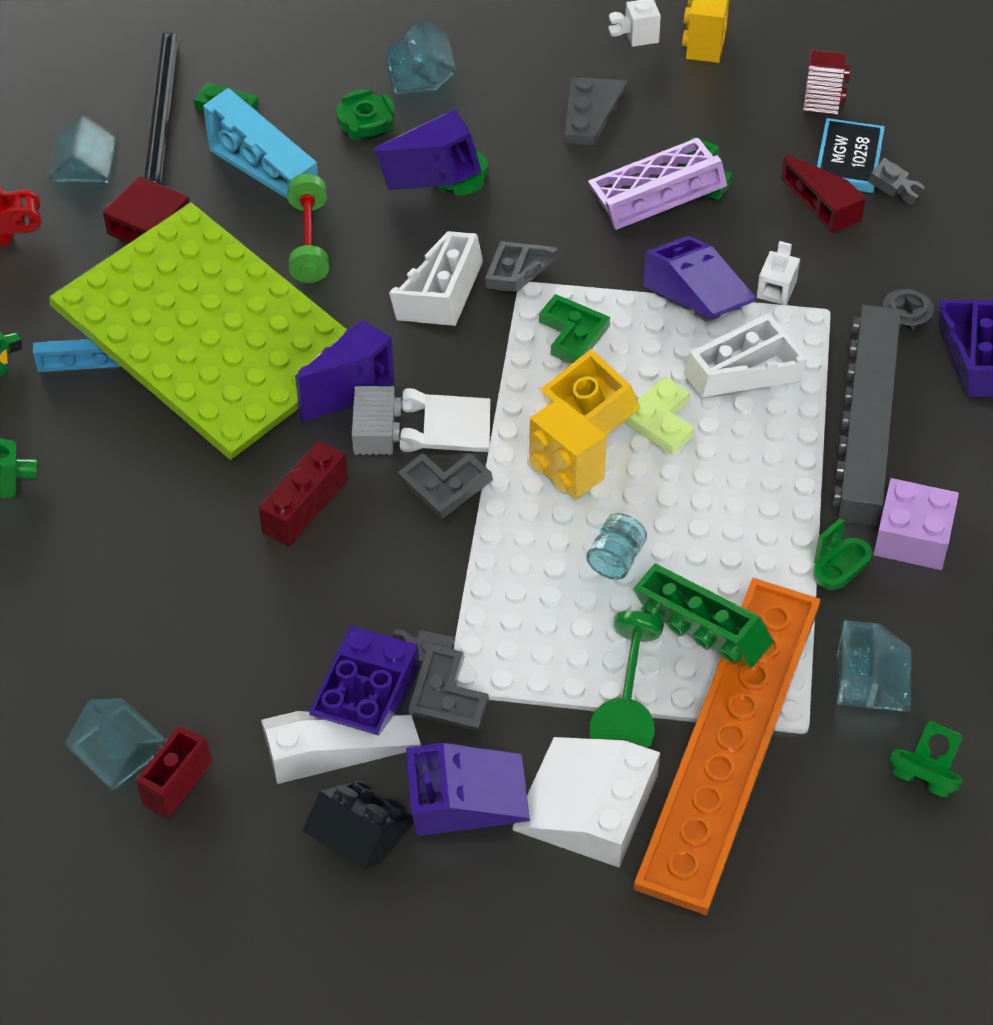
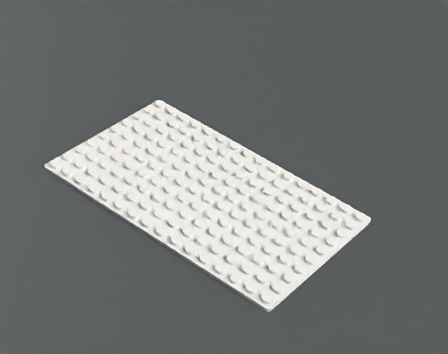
M528 282L517 291L486 468L492 472L493 480L483 487L481 491L453 648L464 653V660L456 686L487 693L489 700L596 711L602 703L614 698H622L631 640L616 633L613 628V620L615 614L622 611H641L643 606L633 588L655 563L739 606H742L752 577L816 597L817 583L814 579L816 565L814 559L820 528L830 333L829 310L752 302L742 306L741 309L725 313L719 318L709 319L691 308L682 307L678 302L667 297L658 296L656 293ZM554 294L610 317V327L593 347V350L632 386L637 400L665 376L689 391L690 401L674 415L694 427V437L671 455L624 422L607 434L605 479L576 500L566 492L558 490L553 481L542 472H537L529 462L530 417L547 406L540 388L572 364L551 355V345L561 332L539 323V313ZM767 313L772 315L808 359L800 382L703 398L684 375L690 351ZM815 620L774 731L804 734L809 729ZM664 623L663 632L658 639L640 642L631 699L640 702L646 707L652 718L697 722L722 656L713 648L705 650L692 637L686 634L683 636L677 635Z

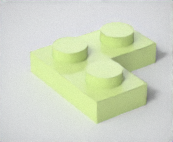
M665 376L637 400L640 409L624 421L625 424L673 455L694 437V427L674 415L690 401V392Z

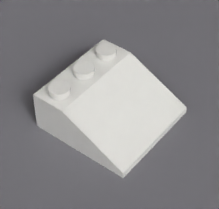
M554 737L527 795L530 821L514 823L513 831L620 868L658 777L660 752L624 740Z

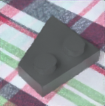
M500 241L485 278L486 289L517 292L558 260V247Z

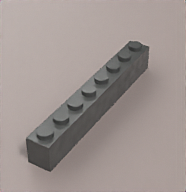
M862 304L860 317L854 316L851 335L857 336V340L851 339L849 359H855V362L848 365L846 382L852 383V387L846 386L844 406L850 408L849 411H843L841 430L847 431V436L841 435L838 455L844 456V461H838L835 481H842L841 487L835 486L833 507H839L838 520L841 518L845 522L879 526L884 499L901 309Z

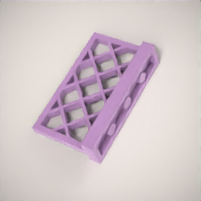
M699 138L588 181L590 189L608 213L615 230L727 186L722 160L718 155L713 157ZM697 150L694 155H685L689 152ZM664 162L668 163L667 166H659V164ZM678 163L687 164L686 167H676ZM636 173H640V176H639V177H632V176H631V175H634V174H636ZM651 174L659 175L658 178H648ZM608 184H613V186H612L611 188H605V187H603V186H606V185H608ZM623 185L632 186L630 189H621Z

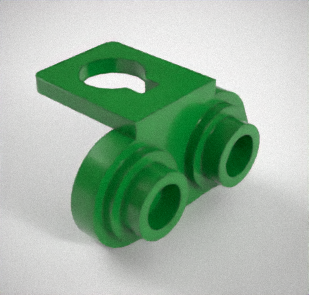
M841 518L819 536L814 559L816 564L814 579L819 586L830 591L844 587L870 564L872 549L866 541L859 538H847L842 541L845 521ZM833 535L829 545L826 547L828 539Z
M929 721L926 724L915 753L903 749H893L889 758L894 767L893 774L906 781H913L915 776L929 783L927 789L931 793L940 797H948L949 793L959 791L963 779L949 769L963 739L962 734L934 721ZM935 734H941L948 739L950 747L947 753L940 754L938 759L935 760L929 757L932 752L929 748V739Z

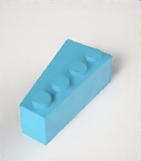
M227 88L203 105L209 151L288 199V183L294 177L301 174L318 176L317 162L231 89Z

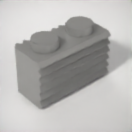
M355 386L352 421L353 453L355 455H365L366 453L369 455L373 453L375 455L393 454L394 442H400V422H395V417H401L402 409L401 397H395V386Z

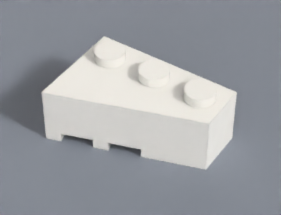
M447 231L427 252L424 263L418 269L412 268L407 273L408 279L400 288L394 287L389 292L396 320L456 326L483 263L477 234Z
M767 313L690 351L684 375L703 398L800 382L808 359L772 315Z

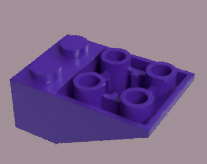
M456 109L374 148L389 190L455 185L482 172L471 133Z
M687 236L645 253L643 287L654 291L658 296L667 297L678 302L682 307L691 308L701 313L705 318L716 319L725 313L741 309L742 306L755 302L756 297L709 244Z
M362 319L353 328L346 330L343 336L330 347H326L311 363L303 366L295 375L300 420L305 422L353 407L355 386H390L393 384L392 338Z
M350 625L309 711V715L379 736L407 698L420 669L418 644Z
M448 743L406 748L411 813L417 836L530 821L522 754Z

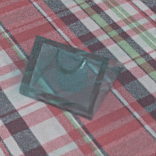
M81 115L57 137L48 176L49 181L108 182L116 138Z
M123 698L88 700L65 743L79 759L114 790L146 765L149 760L153 759V754L159 753L158 749L163 748L162 743L167 742V739Z

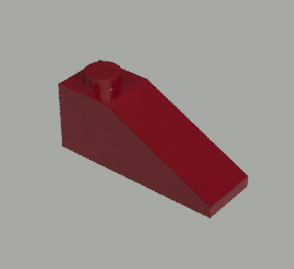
M791 155L784 156L781 180L831 233L862 221L865 197L848 180Z

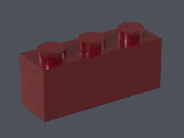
M317 441L258 507L262 533L290 547L348 480L346 454Z

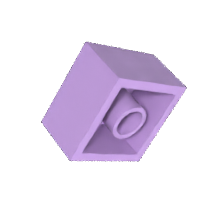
M890 478L873 555L942 570L949 545L959 492Z

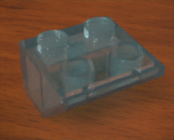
M425 19L411 27L407 34L397 44L391 46L385 54L393 92L397 94L438 89L457 71L448 35Z
M844 620L838 646L836 704L910 712L911 648L881 624Z

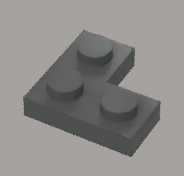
M422 453L397 472L399 480L441 520L493 480L492 472L471 453L445 472Z
M428 643L409 705V715L480 732L489 695L456 686L464 660V653L462 651Z

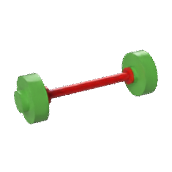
M301 174L291 179L288 183L287 197L289 203L294 208L304 211L305 246L296 248L289 255V273L300 282L314 283L324 279L329 272L328 254L322 248L312 246L311 211L317 210L325 204L327 200V187L320 177L313 174Z

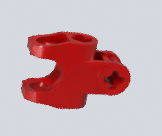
M0 186V247L9 244L13 240V234L34 232L40 227L41 216L38 212L40 198L35 192L19 190L3 193ZM21 198H25V207L21 204ZM25 216L29 218L28 225H25Z

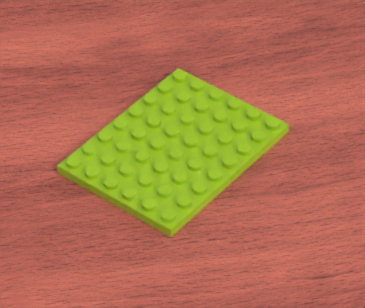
M192 202L49 297L50 306L230 460L299 409L295 375L303 366L308 365L317 358L326 347H330L341 338L347 330Z

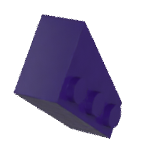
M939 300V327L967 396L993 397V300Z

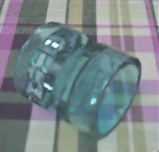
M614 513L609 515L600 529V535L593 541L586 554L588 564L601 576L615 580L623 579L628 574L635 561V557L647 540V532L644 526L626 514Z

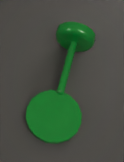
M622 611L615 614L613 620L614 630L620 636L631 640L622 698H614L602 703L593 713L589 724L590 739L624 740L648 749L651 747L655 736L654 720L646 707L631 698L640 642L656 640L663 632L664 623L657 616L641 611Z

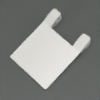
M411 388L403 391V411L415 412L425 408L424 434L412 428L402 429L400 433V450L412 452L427 448L474 452L489 451V398L428 395Z

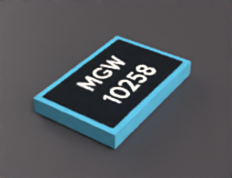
M826 118L817 167L848 180L859 191L873 193L875 186L867 180L878 166L885 126Z

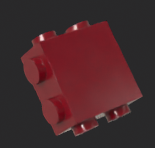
M138 176L103 211L107 234L129 244L189 204V196L160 185L155 181Z

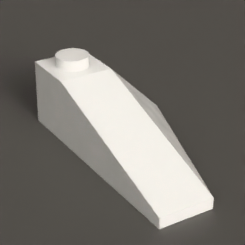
M302 711L261 720L277 784L405 753L406 748L421 746L412 715L394 714L379 736L310 716L309 712Z

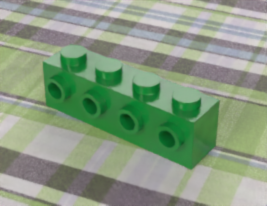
M656 563L633 588L643 606L641 608L642 612L657 616L677 635L683 636L686 634L692 637L705 650L715 649L724 659L732 664L739 662L752 669L774 642L760 616Z

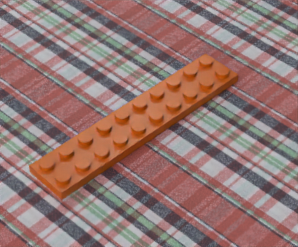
M752 577L741 607L761 617L774 642L752 669L739 662L732 664L721 657L638 871L633 890L703 915H708L821 601L820 598Z

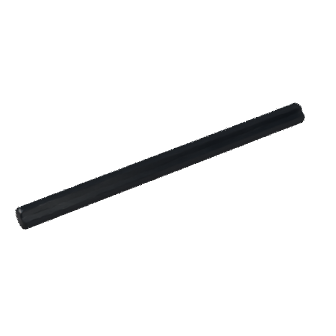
M165 32L161 39L144 178L155 181L160 185L162 182L178 44L177 35L173 32L170 34Z

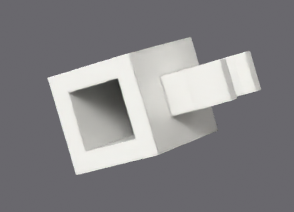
M654 0L626 2L625 16L620 12L609 14L611 24L616 25L608 26L611 36H620L626 33L632 47L659 43L661 15Z
M779 241L777 252H769L759 275L756 298L787 305L797 282L800 258L790 256L792 244Z

